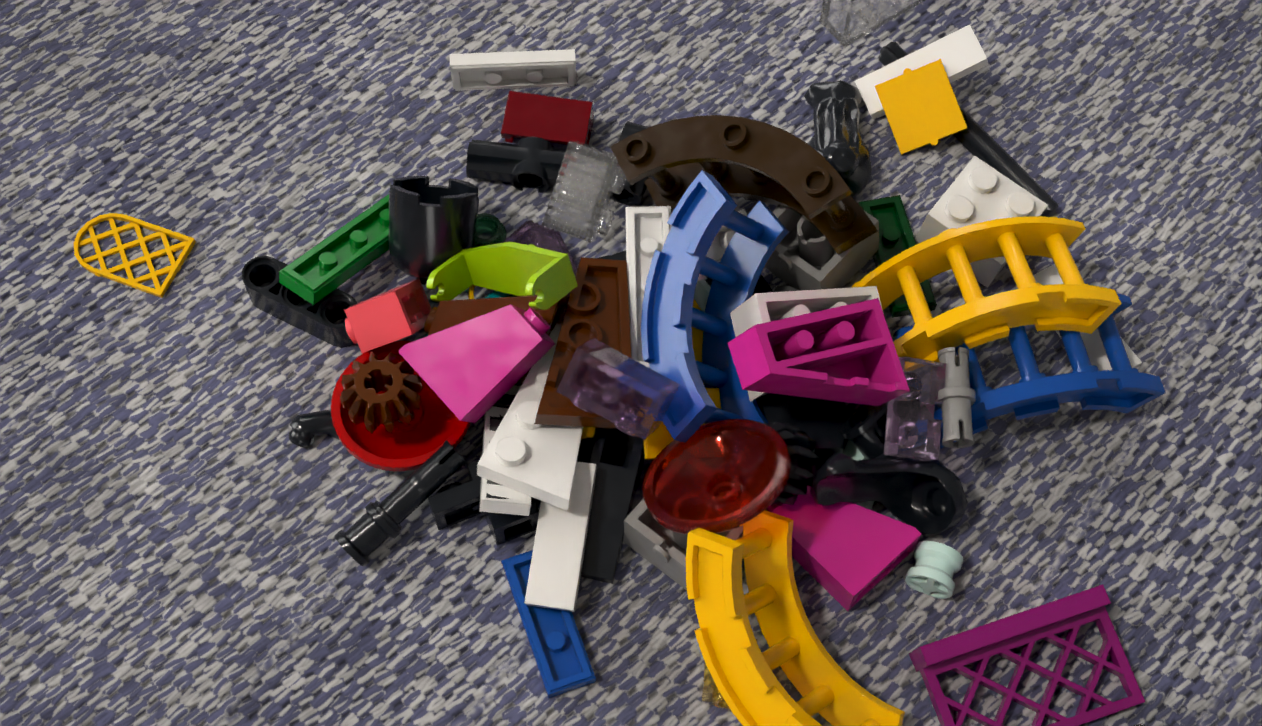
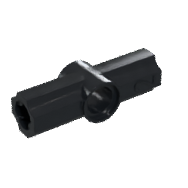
M538 137L523 138L518 144L472 139L469 142L467 151L466 174L467 178L511 182L512 186L519 191H523V187L538 189V193H543L548 187L594 192L598 174L599 153L554 149V146L549 141Z

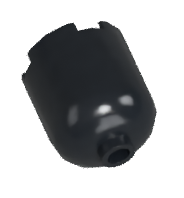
M407 176L394 179L389 191V251L394 265L404 273L414 276L416 279L419 278L421 284L426 285L427 279L434 269L463 249L474 248L479 206L478 186L453 178H449L448 186L429 185V176Z

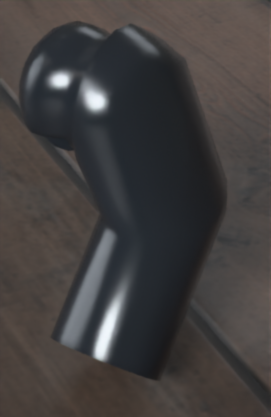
M330 410L300 414L290 423L292 430L288 435L289 440L297 446L307 447L312 445L314 436L319 434H327L339 440L333 426Z

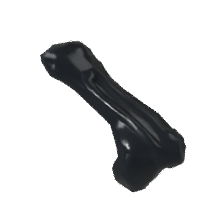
M845 81L814 83L808 88L804 96L807 103L814 110V136L807 144L819 152L837 170L851 190V196L855 197L866 187L872 171L869 150L862 140L859 127V105L862 96L857 87Z
M834 453L816 471L810 489L813 500L823 506L839 502L877 501L883 504L899 521L915 527L921 535L939 534L945 530L952 529L962 520L968 504L960 478L950 469L946 468L941 461L925 456L886 457L856 461L842 453Z

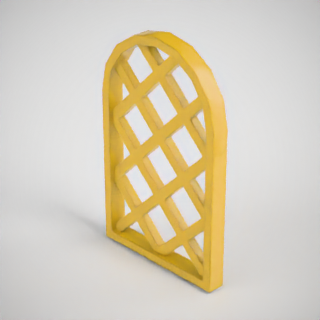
M109 213L99 215L88 221L78 231L73 244L74 255L80 265L95 274V276L105 277L162 298L177 273L181 270V266L196 241L192 237L128 215ZM114 220L126 221L129 224L116 227ZM103 221H109L112 230L96 235L93 226ZM140 227L156 233L143 237ZM135 228L138 239L122 244L119 233ZM89 231L90 238L82 240L84 234ZM114 236L117 247L101 252L98 241ZM167 236L183 242L170 246ZM162 238L165 248L149 254L146 243ZM93 243L96 254L82 259L79 247ZM140 245L144 256L128 261L125 250ZM183 249L175 261L173 252ZM120 253L123 264L107 269L104 257ZM168 255L171 265L155 271L152 260ZM98 260L101 270L87 263ZM146 262L150 273L134 279L130 267ZM125 269L128 279L114 275L113 273ZM168 274L163 284L160 286L158 277ZM152 279L155 289L140 283Z

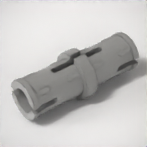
M947 347L938 351L941 389L936 393V401L942 407V445L948 448L954 447L953 441H957V448L970 447L975 443L971 405L976 401L975 390L970 388L969 350L963 347L958 348V355H955V347Z

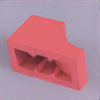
M420 279L410 281L345 309L344 311L347 316L345 319L346 331L354 344H358L361 353L411 336L424 328L426 319L431 311V306Z

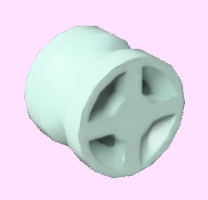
M935 541L919 542L914 550L916 563L915 566L907 571L905 577L906 584L913 590L938 599L950 598L955 589L953 576L961 570L963 556L954 548Z

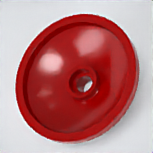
M396 341L364 352L355 361L362 364L369 363L371 351L378 356L379 360H384L392 351L397 356L398 363L405 361V359L398 351L405 344L413 341ZM353 361L343 371L335 385L331 399V417L337 436L350 454L359 461L377 469L394 472L416 470L443 446L446 440L455 448L461 442L470 426V422L460 421L415 370L414 374L420 377L423 387L419 393L422 401L420 410L410 411V414L414 415L410 425L400 423L398 420L395 421L392 434L385 429L384 424H380L371 434L370 431L366 430L364 422L355 425L349 418V410L343 408L340 400L341 393L345 391L341 383L342 375L354 374L352 369ZM380 391L376 394H383L387 391Z

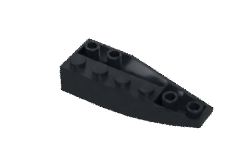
M633 377L635 420L632 429L595 427L593 437L581 439L577 461L597 465L581 577L613 584L624 541V520L631 513L645 458L639 384H653L652 377Z

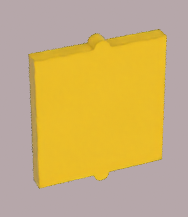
M941 59L912 71L906 68L903 71V75L875 86L901 155L928 144L936 146L938 145V140L967 129Z

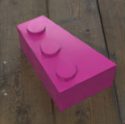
M878 298L757 324L728 342L742 390L880 406L910 391Z

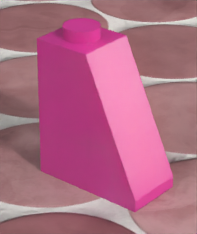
M510 304L405 344L398 352L460 421L476 423L556 343L546 334L551 327L538 312L531 307L525 311Z
M807 485L806 495H798L793 505L783 504L779 506L773 504L768 507L767 511L794 520L792 557L832 597L849 611L915 550L921 533L911 525L852 502H839L829 506L817 504L810 494L811 487Z

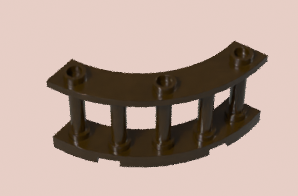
M725 115L693 116L651 126L628 136L610 147L628 182L633 185L649 176L650 178L645 180L644 183L656 206H671V214L687 188L703 170L712 175L730 197H743L745 200L751 201L760 200L777 206L782 205L797 212L826 237L838 255L878 232L863 208L851 196L852 192L840 174L819 152L791 133L765 122Z

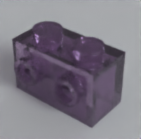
M593 338L577 347L556 392L569 398L578 408L590 413H596L613 422L614 426L620 431L645 440L660 426L680 384Z

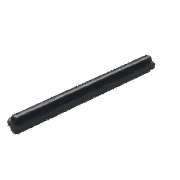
M890 42L880 50L878 58L886 66L908 54L896 42ZM959 105L967 129L953 135L973 156L978 157L1048 204L1041 216L1052 217L1058 208V203Z

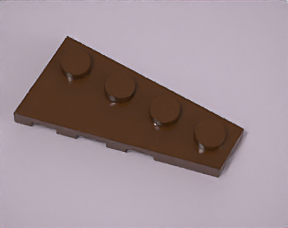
M581 257L575 276L578 286L570 294L534 424L632 429L635 413L627 261Z

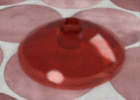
M728 419L711 422L700 426L686 443L673 440L656 456L644 478V501L652 517L660 525L674 532L688 534V532L697 528H702L716 534L730 531L758 517L780 495L790 474V455L782 437L774 429L763 423L747 419Z

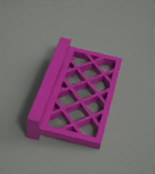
M1102 584L920 646L910 652L909 656L916 672L920 671L940 725L962 726L966 716L984 726H1003L1002 723L1011 701L1036 712L1032 726H1041L1044 717L1056 721L1047 726H1079L1144 703L1145 700L1106 610L1105 606L1111 602L1104 585ZM1094 621L1103 639L1098 656L1074 645L1080 627ZM1069 630L1066 640L1056 636V634ZM1043 639L1061 648L1053 672L1028 660L1036 641ZM1024 646L1020 656L1009 651ZM1070 653L1094 664L1085 688L1061 676ZM1108 654L1112 660V663L1106 661ZM999 655L1017 664L1007 688L982 676L990 657ZM979 661L975 672L964 667ZM1024 669L1049 680L1040 704L1015 692ZM1102 669L1119 677L1128 697L1112 702L1094 693ZM952 670L971 680L961 704L944 696L937 675ZM979 684L1004 696L994 720L969 708ZM1057 685L1082 696L1075 716L1066 718L1048 709ZM1090 701L1101 705L1098 708L1086 711ZM949 708L958 712L955 720H953Z

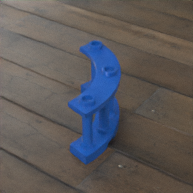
M701 170L674 208L667 222L672 225V228L666 238L662 251L655 250L651 261L642 304L643 361L648 362L650 365L654 384L649 387L652 399L672 438L686 443L702 424H707L723 429L724 442L735 458H740L744 454L743 450H747L750 445L751 434H759L760 427L763 423H768V421L762 414L756 400L750 402L748 391L742 390L728 347V342L736 338L730 313L753 295L759 276L768 259L789 231L766 204L760 200L747 216L735 211L734 209L738 205L712 175ZM723 225L735 231V234L720 262L707 257L706 254ZM699 274L713 280L705 312L693 307ZM692 327L703 331L702 362L695 360ZM706 388H719L721 409L715 406Z
M1117 293L1122 304L1097 328L1112 370L1099 371L1097 366L1091 365L1080 332L1059 330L1073 372L1047 377L1046 374L1039 371L1025 327L1019 326L1010 328L1008 340L1021 379L1018 383L992 389L986 386L975 348L969 349L965 343L955 347L956 355H958L959 347L969 350L970 388L975 390L976 401L971 405L973 434L988 429L986 420L1012 412L1015 413L1016 419L1020 420L1055 413L1060 409L1059 403L1080 402L1082 410H1109L1127 414L1165 394L1166 392L1159 376L1141 373L1138 369L1132 368L1113 315L1132 305L1130 297ZM913 326L897 330L893 334V342L912 330ZM927 372L913 384L922 387L926 391L931 404L930 416L905 445L910 446L914 436H918L917 442L912 447L933 451L944 447L942 445V408L937 405Z

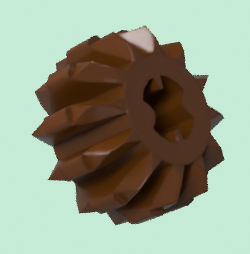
M371 351L369 363L367 364L353 360L352 369L354 374L342 375L341 383L345 391L340 396L343 408L349 410L350 420L355 425L364 422L366 430L370 431L371 434L380 424H384L385 429L392 434L395 427L394 422L397 420L410 425L412 419L410 411L420 410L422 401L419 393L423 389L420 377L414 374V369L406 360L398 363L397 356L392 351L384 360H379L378 356ZM380 391H387L383 394H376Z

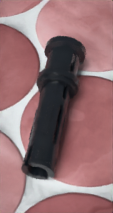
M447 440L443 443V446L381 503L377 500L374 503L370 502L365 507L366 514L346 532L340 530L335 535L338 543L358 564L363 567L370 562L369 555L389 537L395 539L400 534L402 529L400 523L457 470L468 463Z

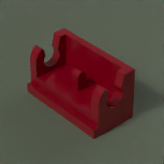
M509 91L501 136L505 138V142L513 143L514 137L522 139L538 137L551 143L577 146L579 151L587 152L594 123L593 102Z

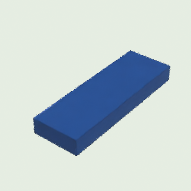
M533 550L501 560L547 696L552 698L596 682V677L572 612L529 606L524 603Z

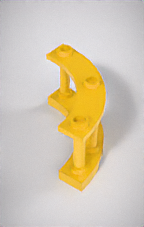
M1045 216L995 219L958 229H947L935 237L902 251L852 285V287L877 286L883 310L904 294L915 324L912 330L902 335L893 343L903 372H905L904 375L908 385H912L924 374L939 365L938 351L943 348L957 347L965 343L971 349L990 341L1008 337L1010 328L1026 325H1035L1037 332L1063 330L1092 334L1122 304L1115 289L1084 283L1068 248L1086 229L1083 222ZM1025 255L1052 258L1064 284L1042 285L1036 283ZM1004 256L1018 289L985 297L982 294L970 263ZM952 269L965 304L933 318L920 283Z
M749 505L745 507L743 537L732 540L702 528L688 532L685 558L686 588L688 600L694 599L700 628L694 630L706 666L719 692L742 726H822L812 718L817 713L832 726H902L905 712L885 703L855 682L827 652L811 626L800 600L794 577L792 562L794 520ZM742 559H744L746 582L749 590L745 595L742 585ZM755 613L761 631L770 647L761 652L749 622L748 616ZM780 666L803 698L795 702L777 680L772 670Z

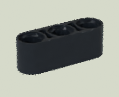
M258 256L245 264L242 270V280L255 307L333 346L345 348L355 345L347 334L345 323L334 324L340 319H346L347 316L344 310L357 304V301L351 295L336 288L315 305L311 303L297 305L305 301V299L279 283V271L285 268L287 264L269 256ZM272 282V283H271L270 285H268V286L260 287L261 285H263V284H265V283Z

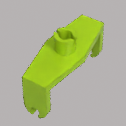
M511 241L463 249L430 273L426 284L427 289H436L438 285V293L430 296L434 302L453 300L470 286L475 285L516 296L537 295L534 302H529V306L536 310L549 309L578 286L568 254L539 248L533 244L527 245Z

